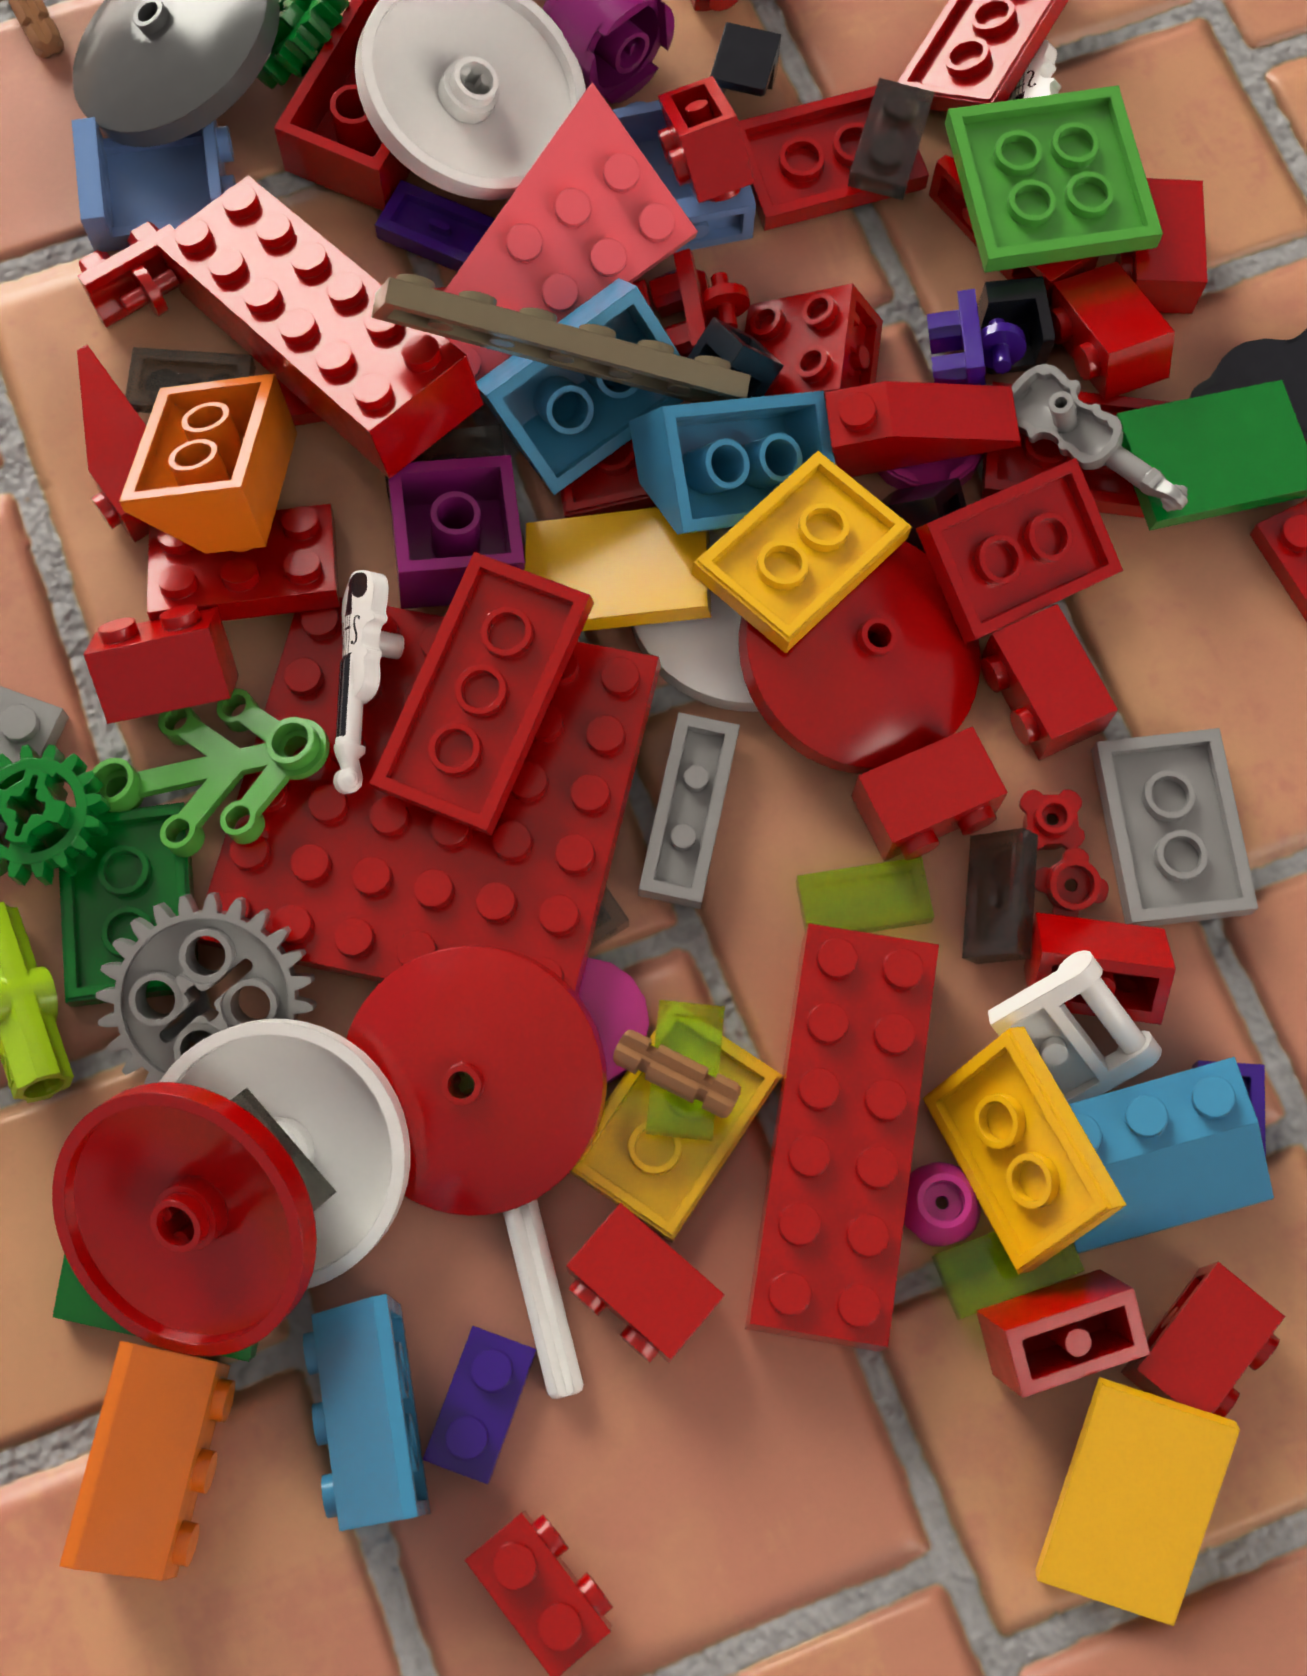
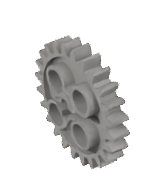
M212 892L207 895L203 910L198 909L196 901L191 894L180 896L178 916L175 915L165 902L153 906L156 926L141 917L131 921L132 930L138 941L119 938L113 942V947L124 958L123 963L108 962L101 966L100 970L108 977L116 980L115 986L96 992L97 999L114 1004V1012L99 1019L98 1026L118 1027L120 1036L106 1047L108 1052L128 1049L132 1056L126 1062L122 1072L127 1075L143 1067L149 1072L144 1084L160 1082L171 1065L190 1049V1038L194 1031L203 1030L214 1034L229 1027L254 1020H298V1014L313 1011L317 1007L316 1001L299 996V989L315 980L314 974L295 973L293 967L306 954L305 949H295L286 952L281 946L291 932L289 926L271 934L265 929L271 911L266 908L250 920L245 917L246 898L243 897L235 899L228 911H222L219 892ZM201 936L217 939L225 949V961L220 970L206 969L196 959L195 947ZM243 959H249L252 962V969L216 999L214 1003L215 1009L210 1008L197 1016L172 1040L168 1041L163 1038V1030L200 999L201 994L199 990L203 992L219 983ZM151 981H162L170 986L174 992L175 1004L170 1013L156 1012L148 1004L146 990ZM243 987H259L267 994L270 1000V1010L266 1018L255 1019L243 1013L238 999Z

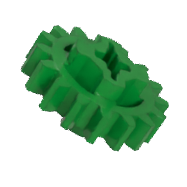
M279 0L280 15L277 35L269 57L257 78L266 87L274 89L277 84L280 86L285 85L292 73L298 78L304 77L324 44L331 39L333 29L342 22L343 17L340 14L349 6L350 2L348 0Z
M29 744L22 745L20 761L13 763L3 753L0 754V822L7 825L5 839L10 842L9 848H7L0 836V877L8 872V877L17 884L25 886L33 872L35 878L45 886L52 885L54 869L61 867L72 877L77 874L76 864L73 860L79 854L91 859L96 857L97 852L88 842L91 836H107L109 831L96 818V815L111 810L110 803L101 794H96L104 784L93 771L86 772L88 766L76 754L73 753L65 759V755L55 745L50 744L45 749L42 758L39 757L38 753ZM64 783L70 785L75 796L76 807H70L66 803L68 792L63 788Z

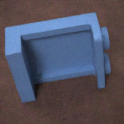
M659 100L652 102L638 101L630 103L625 107L613 109L615 115L698 231L694 239L676 252L688 248L695 250L753 238L756 202L751 185L741 188V191L736 196L721 202L707 200L698 203L689 184L679 187L672 166L668 165L657 133L658 130L667 127Z
M95 117L72 120L80 220L94 251L108 252L126 249L129 247L127 239L130 236V232L148 221L159 229L168 224H171L176 229L181 223L191 218L236 184L234 175H226L225 163L234 162V151L228 125L218 127L216 120L183 139L153 147H132L114 142L110 138L103 139Z

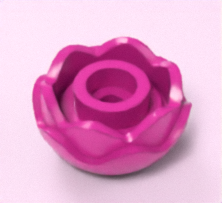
M934 1162L913 1170L910 1173L904 1225L923 1243L934 1247H943L967 1239L979 1223L982 1207L961 1168L950 1163ZM938 1197H942L947 1201L946 1209H939L936 1206L935 1201Z

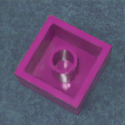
M511 455L411 462L392 478H388L401 609L450 605L474 552L525 570Z

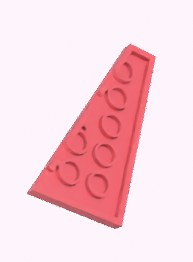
M592 82L444 292L458 296L462 291L485 293L497 300L496 306L520 312L522 308L547 310L557 316V322H559L618 278L632 284L694 239L698 231ZM447 338L467 355L476 381L512 356Z

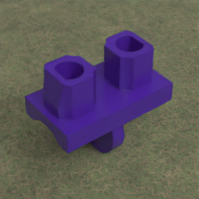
M975 289L957 291L959 310L927 314L931 354L963 350L961 353L931 357L934 383L986 385L985 367L994 368V371L997 373L1008 372L1012 365L1020 361L1024 356L1027 347L1026 338L1021 328L1015 324L1005 322L1001 318L992 319L988 326L980 330Z

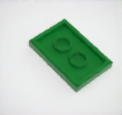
M1282 380L1116 414L1121 421L1123 429L1122 447L1151 467L1158 469L1173 485H1184L1188 489V503L1182 510L1166 511L1163 509L1160 498L1146 495L1133 485L1149 531L1307 497V443Z
M184 802L139 807L122 812L111 813L107 811L96 815V818L109 829L107 836H91L88 842L97 852L96 857L91 859L81 854L75 857L73 860L76 864L77 874L72 877L59 867L65 1003L70 1007L108 1003L97 999L96 992L115 986L116 980L105 975L100 969L103 964L108 962L123 963L124 958L112 945L115 940L126 938L135 942L138 941L132 930L131 921L141 917L156 926L153 906L165 902L175 915L178 916L180 896L191 894L194 898L192 857H178L163 845L159 835L164 821L170 816L178 814L185 806ZM189 828L182 830L177 835L175 842H180L186 838ZM196 943L195 956L198 960V945ZM153 980L147 986L146 998L174 995L171 987L162 981Z

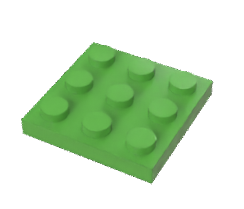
M1119 85L948 109L945 127L984 273L1157 248L1163 232Z

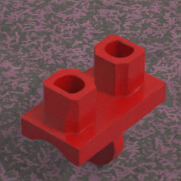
M148 221L130 232V236L127 239L129 247L111 257L107 252L96 250L79 260V267L82 273L77 276L99 319L106 328L147 304L158 317L169 311L163 295L177 288L180 283L174 272L168 269L156 243L175 230L171 224L159 229Z
M690 248L673 253L676 270L667 272L649 281L653 302L662 318L681 311L685 312V321L664 327L665 332L677 351L683 357L689 356L713 317L738 328L736 317L745 313L751 305L748 289L742 284L729 283L728 275L725 272L713 274L711 276L712 287H709L706 273L696 269L694 256Z

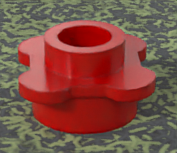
M1035 789L1023 794L1019 807L1025 813L1021 838L1026 847L1034 851L1041 849L1056 850L1061 847L1067 850L1080 847L1085 839V833L1078 823V811L1082 807V799L1079 794L1070 789H1065L1059 794L1043 795ZM1054 815L1058 820L1057 824H1049L1046 817Z
M1076 847L1065 850L1062 860L1050 868H1038L1032 879L1034 889L1046 895L1053 906L1052 914L1078 917L1080 910L1088 908L1093 903L1099 904L1104 902L1109 893L1108 883L1100 878L1098 871L1089 863L1088 853ZM1068 879L1075 881L1076 888L1074 891H1068L1065 888V883Z

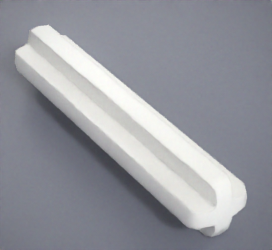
M536 1199L521 1207L503 1212L547 1394L552 1399H560L581 1392L584 1384L539 1204Z

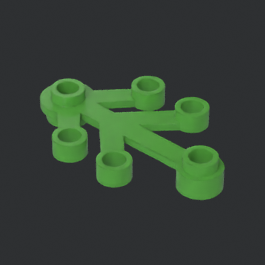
M234 689L230 699L218 701L216 707L217 715L232 731L245 732L249 730L265 743L239 748L202 723L200 717L191 707L160 713L158 718L160 731L173 744L180 746L188 744L205 757L143 771H137L122 758L106 759L92 770L104 784L96 794H101L110 803L111 810L108 812L113 813L138 808L142 804L144 797L202 785L178 814H174L164 821L159 834L163 845L174 855L189 857L197 853L204 844L205 832L202 826L240 780L247 774L262 771L243 798L228 804L220 816L222 830L234 842L249 844L257 840L263 833L265 820L262 813L289 780H301L310 777L324 765L329 754L330 742L322 727L312 720L299 717H289L279 721L262 710L247 691ZM246 704L244 710L239 715L232 716L233 711L238 706ZM187 718L181 728L173 730L179 720ZM305 746L300 753L293 756L298 748ZM250 815L249 821L244 827L235 829V825L240 818ZM189 828L186 838L180 842H175L177 835L182 830Z

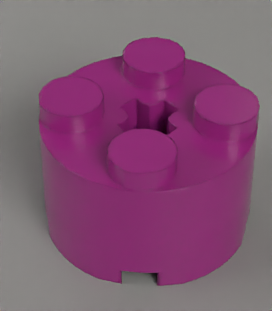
M546 0L543 6V10L560 28L576 56L582 70L586 90L593 82L603 98H606L610 103H620L629 99L652 79L659 68L652 61L660 46L667 51L669 50L674 35L675 21L673 12L662 0Z

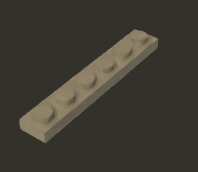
M399 274L397 278L389 277L375 293L371 318L692 403L747 398L751 375L731 370V363L719 357L697 356L694 360L675 355L674 347L664 342L641 340L635 344L617 339L616 332L613 329L602 325L582 324L579 328L558 323L557 316L547 310L522 308L520 312L506 309L496 306L497 300L494 297L481 292L462 291L458 296L436 290L435 283L432 280L414 274Z

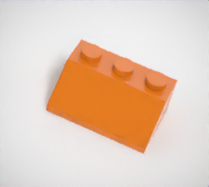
M276 374L160 388L119 500L123 511L205 554L225 551L245 552L253 548L266 547L297 436V430Z
M120 1341L59 1564L60 1567L164 1581L176 1578L180 1566H189L199 1537V1523L191 1522L198 1493L207 1494L217 1466L218 1453L217 1451L209 1450L216 1421L224 1423L227 1420L234 1399L235 1380L227 1379L231 1365Z

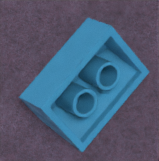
M620 278L558 322L579 328L582 324L602 325L613 329L616 332L617 339L635 344L641 340L664 342L674 347L675 355L681 356L638 287ZM514 355L476 381L481 397L554 495L632 439L629 425L630 420L661 406L678 405L685 401Z
M824 391L661 406L629 421L639 483L677 535L732 528L817 451L821 452L835 464Z
M1235 1057L1069 1104L1127 1204L1073 1242L1076 1254L1274 1199L1259 1123Z
M383 1294L311 1314L313 1332L303 1334V1350L308 1374H319L322 1402L312 1404V1420L317 1445L328 1444L332 1473L324 1474L321 1477L323 1505L327 1518L338 1517L339 1531L431 1514L401 1304L389 1295Z

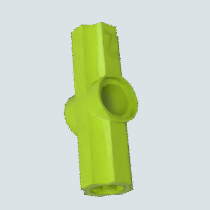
M3 901L0 902V1058L13 1099L26 1100L27 1103L49 1099L59 1091L69 1088L74 1075L56 1024L58 999L53 978L46 967H37L18 907H10Z

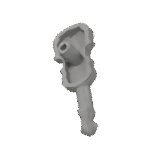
M1042 364L1027 370L1012 385L1019 433L1028 436L1029 442L1035 443L1041 439L1053 441L1058 445L1061 455L1068 456L1071 459L1077 458L1081 469L1093 470L1107 466L1140 489L1144 494L1160 498L1163 509L1166 511L1182 510L1188 503L1187 487L1184 485H1173L1158 469L1151 467L1122 447L1123 429L1121 421L1117 416L1102 411L1099 404L1087 405L1079 400L1078 395L1081 391V386L1078 380H1069L1057 367Z

